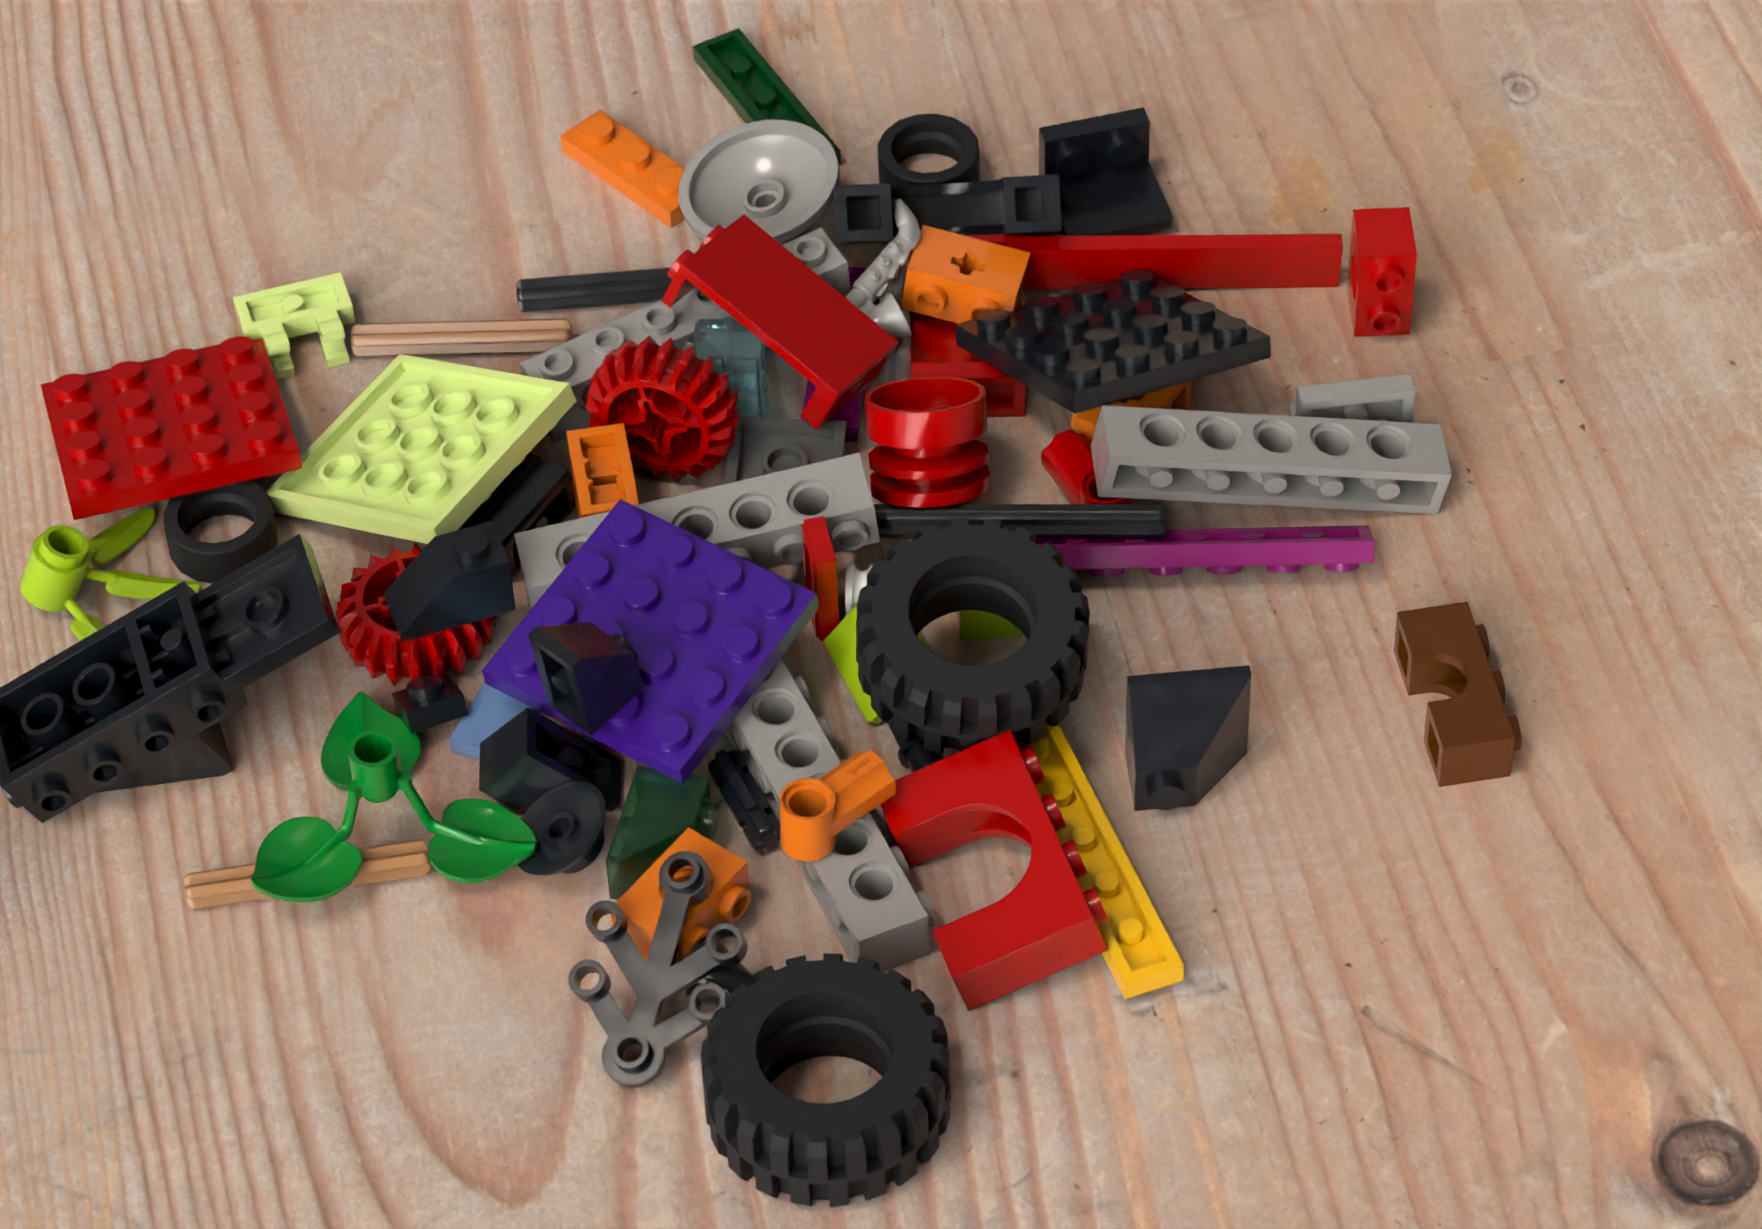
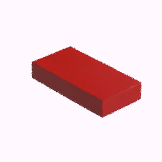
M820 516L804 519V524H801L805 588L817 594L819 609L812 616L811 621L816 638L819 637V641H824L839 624L836 557L825 517Z

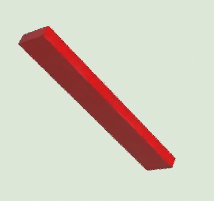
M1341 234L1008 236L1007 247L1031 253L1023 290L1073 289L1075 286L1083 283L1104 284L1119 280L1121 274L1131 270L1150 271L1155 277L1183 289L1339 287L1343 252Z

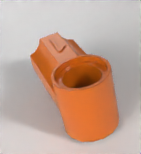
M871 749L865 753L859 751L819 779L803 778L788 783L782 789L779 797L780 842L784 852L793 859L804 862L818 861L827 857L834 850L838 833L895 795L896 782L888 771L885 761Z

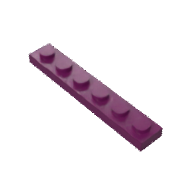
M1369 525L1166 530L1165 537L1162 539H1036V544L1040 547L1047 542L1063 555V567L1069 565L1074 569H1089L1091 575L1098 577L1119 576L1125 573V568H1148L1150 574L1159 576L1180 574L1183 572V567H1207V571L1213 574H1235L1242 571V566L1265 565V569L1273 573H1293L1299 571L1301 565L1324 564V568L1329 571L1350 572L1358 570L1359 563H1374V538Z

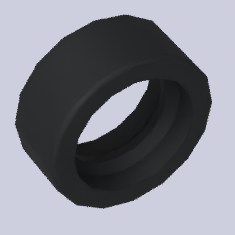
M940 114L913 115L898 120L886 129L878 142L879 184L928 185L980 181L978 138L969 126L953 117ZM931 153L948 156L958 162L951 168L930 173L909 170L900 165L907 158Z
M251 480L170 498L163 513L164 531L170 558L181 573L196 581L215 583L274 549L278 544L271 498L261 485ZM215 516H242L254 522L244 534L229 541L209 543L197 541L187 536L198 523Z

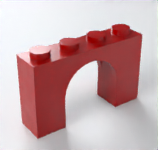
M1010 729L896 779L895 795L880 804L891 832L909 868L971 841L988 837L1013 839L1031 849V858L1026 873L1010 893L987 907L932 930L952 980L968 1011L1108 950L1098 929V926L1109 922L1094 887L1082 892L1077 879L1087 875V870L1073 839L1063 844L1060 843L1056 832L1066 828V823L1053 794L1050 793L1041 798L1035 786L1045 782L1046 778L1032 747L1020 752Z

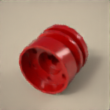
M927 376L887 382L872 388L865 394L868 439L879 444L868 453L869 466L874 471L870 474L872 497L882 503L899 507H943L971 501L983 496L991 488L989 467L985 465L989 461L988 446L976 439L988 430L984 386L975 381L957 377Z

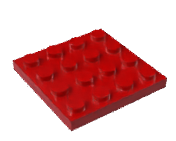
M245 336L231 337L224 340L221 344L195 350L177 349L164 357L142 362L124 361L115 364L110 369L84 375L76 373L66 374L53 382L40 384L74 520L302 468L299 448L262 338L251 340Z

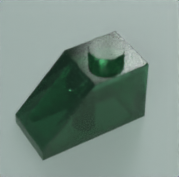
M637 766L606 857L610 899L618 900L688 827L710 840L714 839L719 823L720 806L718 803L711 802L709 777L691 774L685 783L682 784L650 767Z

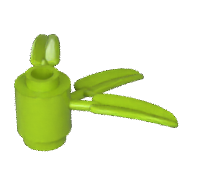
M144 508L125 517L88 540L82 532L71 526L54 525L47 528L33 543L20 581V590L29 603L41 610L59 612L68 609L76 618L71 623V631L81 641L105 627L97 617L87 615L76 602L84 578L106 582V590L112 595L142 600H152L185 580L156 577L117 569L103 571L89 568L91 559L94 564L103 566L123 554L146 534L154 523L155 511L154 508ZM185 581L196 593L199 592L201 588L199 583Z

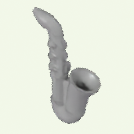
M901 199L894 201V221L899 230L898 234L852 286L853 289L845 296L846 299L895 339L899 337H912V333L892 293H889L878 305L873 303L876 299H881L886 295L888 291L887 282L896 278L901 266H906L911 251L916 248L921 237L916 217Z

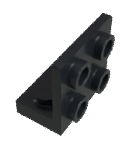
M1144 107L1039 128V175L1059 174L1061 226L1064 236L1137 235L1173 226V215L1149 163L1150 120Z

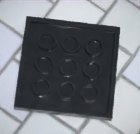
M1147 270L1127 271L1121 274L1119 280L1104 284H1079L1073 288V292L1057 297H1032L1025 301L1024 306L1014 308V311L1002 309L984 310L976 315V319L955 324L957 346L1075 414L1271 358L1269 335L1248 325L1245 320L1234 318L1215 308L1213 303L1201 301L1184 292L1182 287L1168 284Z

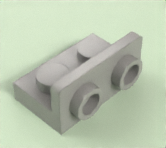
M1411 373L1298 386L1296 401L1289 404L1288 414L1289 416L1413 422L1415 386Z

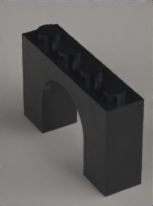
M1059 174L1002 177L999 180L949 184L891 185V183L834 186L836 245L891 242L899 231L894 221V201L896 199H901L912 211L918 221L920 231L923 225L960 235L1054 234L1062 231Z

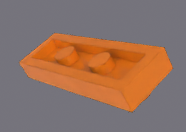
M598 110L560 135L562 152L664 224L672 228L684 220L679 205L678 190L685 168L602 110Z

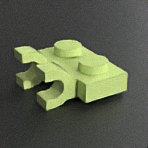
M341 272L233 297L236 316L243 336L251 340L263 339L276 381L295 376L294 366L289 353L291 349L288 338L318 332L328 368L350 363L344 342L345 332L343 325L356 322L353 305Z

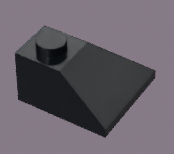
M1250 665L1127 676L1125 757L1135 811L1171 810L1177 807L1196 806L1247 754L1251 692Z

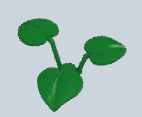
M359 692L335 720L325 739L321 752V767L327 780L335 787L347 790L348 799L341 827L335 832L333 826L326 820L309 816L296 817L284 821L276 826L262 841L257 853L255 870L250 880L257 891L287 902L319 901L340 893L354 881L362 867V854L360 850L345 841L352 834L359 799L364 797L370 802L382 803L393 798L398 790H402L425 828L429 832L436 834L428 844V858L436 871L447 879L468 884L480 883L496 878L530 857L537 848V840L530 827L517 815L501 805L483 799L468 798L455 800L444 810L442 822L434 819L413 786L410 774L417 766L422 754L421 741L418 734H411L401 718L380 707L364 692Z

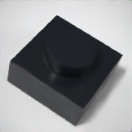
M435 674L424 675L411 680L407 684V688L391 693L397 715L402 719L411 734L469 715L463 693L449 675L442 677Z

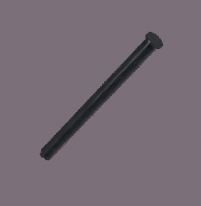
M874 504L880 539H915V530L931 524H935L938 530L949 527V520L968 518V524L984 525L985 519L1002 521L1003 529L1015 532L1018 526L1036 534V539H1162L1165 537L1167 530L1165 507L1155 504H955L929 508Z

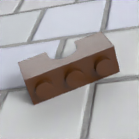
M1467 601L1397 612L1394 654L1408 696L1423 693H1440L1451 697L1427 703L1424 744L1439 787L1508 777L1511 774L1513 751L1521 749V731L1518 719L1515 714L1507 715L1504 707L1505 686L1501 671L1498 668L1491 669L1488 661L1490 649L1486 628L1483 624H1475Z

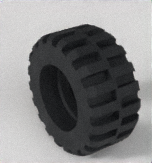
M968 518L949 520V527L937 530L936 525L931 524L915 530V540L909 542L906 538L898 540L887 549V561L884 559L876 561L868 572L867 585L860 589L857 602L856 662L858 663V677L862 690L871 696V707L881 720L888 721L893 718V731L904 739L913 741L916 736L924 739V749L943 754L945 747L957 749L960 752L1009 729L1015 741L1022 740L1025 745H1030L1045 736V723L1051 727L1058 726L1069 713V703L1078 699L1083 687L1084 671L1087 667L1090 610L1087 597L1081 593L1082 582L1073 567L1069 565L1063 567V555L1051 544L1046 542L1040 547L1036 544V534L1018 526L1015 532L1003 529L1002 521L985 519L984 525L968 524ZM978 610L993 613L1008 620L1025 635L1028 641L1016 653L1001 661L986 665H963L950 662L935 655L920 642L917 635L930 622L943 615L957 611Z
M823 953V960L807 961L806 955L787 959L786 967L774 970L772 965L755 973L752 975V985L749 987L743 983L738 985L725 998V1008L720 1007L714 1012L707 1026L708 1037L702 1042L701 1050L706 1122L710 1125L711 1140L717 1152L726 1158L728 1157L729 1168L741 1179L749 1181L754 1176L757 1190L774 1198H777L780 1192L789 1194L791 1203L812 1206L813 1200H829L830 1207L849 1205V1198L863 1195L865 1200L868 1201L886 1194V1185L892 1181L897 1186L904 1184L917 1174V1161L922 1164L930 1161L939 1148V1136L946 1132L950 1118L951 1080L948 1034L943 1019L935 1015V1005L928 996L918 988L911 991V980L897 971L891 969L885 974L880 971L879 963L859 957L857 963L843 961L842 954ZM821 1056H839L854 1059L870 1066L882 1076L873 1087L861 1095L835 1103L801 1101L782 1093L771 1084L780 1073L790 1066L803 1060Z

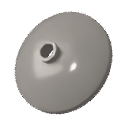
M788 120L755 121L737 126L720 134L704 145L693 156L680 180L678 190L679 205L688 226L702 239H705L717 225L721 224L726 229L745 214L781 244L806 231L828 210L834 200V186H839L840 167L830 142L812 127Z

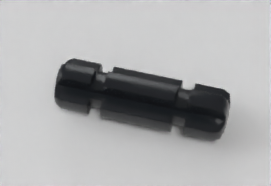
M722 749L716 752V758L708 764V772L719 788L737 823L743 828V833L748 842L755 850L764 848L767 851L773 850L777 847L776 842L780 840V822L777 816L772 813L770 804L753 775L749 772L748 766L741 754L736 750L726 752V750Z

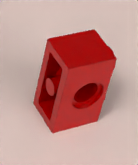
M1409 207L1353 209L1347 292L1354 337L1410 335L1417 252Z

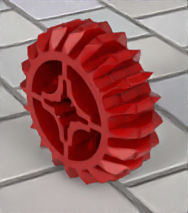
M648 335L639 344L628 340L619 350L612 349L611 353L605 356L600 367L595 370L590 380L591 386L588 390L585 408L590 412L589 427L624 423L634 472L641 467L650 469L655 480L664 472H668L678 482L687 473L698 478L707 468L714 469L722 461L726 451L731 449L737 437L735 432L740 423L742 411L737 407L739 392L728 388L729 373L713 371V357L701 360L694 356L693 345L686 350L678 349L671 337L659 346ZM638 388L637 391H627L629 389ZM690 427H699L696 429L689 430Z
M416 542L411 551L400 553L392 546L389 557L384 559L370 555L369 564L367 565L368 569L353 568L351 582L341 584L340 601L337 602L336 619L340 630V642L344 645L345 651L349 652L350 658L354 661L356 667L366 666V670L369 671L372 679L387 673V677L393 686L404 677L411 678V680L431 674L442 677L445 671L448 670L463 674L466 660H481L483 646L492 644L493 627L496 626L495 619H497V615L401 643L385 603L384 592L422 551Z

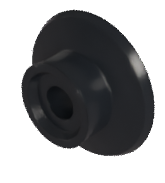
M570 781L553 787L537 798L521 817L533 831L537 840V848L530 857L517 866L524 872L540 876L554 875L560 872L566 874L576 873L589 866L601 852L605 841L603 829L606 821V804L602 792L589 782Z

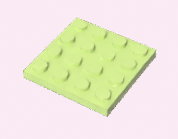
M399 354L300 456L302 468L285 472L266 493L271 498L273 513L429 544L435 536L457 531L477 508L490 498L492 492L515 467L524 461L528 453L558 424L559 420L577 400L570 383Z

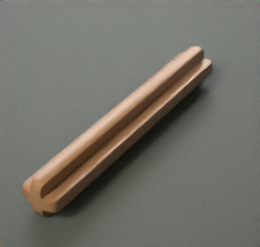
M568 319L355 324L351 331L352 351L357 357L398 356L399 354L424 356L543 353L573 339L572 326Z
M418 839L358 848L362 854V867L358 876L348 887L428 875L431 870V863L428 858V845L426 841ZM256 863L192 872L185 876L186 900L189 908L194 910L273 897L257 891L251 884L250 879L255 870Z

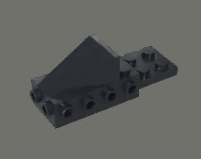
M298 534L198 593L183 581L0 687V786L8 801L16 808L23 806L43 823L94 793L218 777L233 771L234 769L219 722L248 705L243 688L340 633L312 546L301 534Z

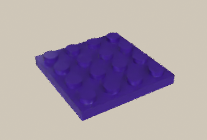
M620 499L482 669L485 683L498 691L684 784L819 609L816 593ZM591 622L609 636L613 633L621 635L637 652L639 659L636 663L643 689L593 736L589 735L548 704L528 636L537 626Z

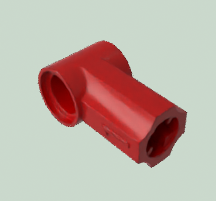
M1069 429L1054 435L1052 442L1042 450L1041 464L1071 504H1131L1132 498L1098 497L1091 441L1085 434H1078L1073 429Z

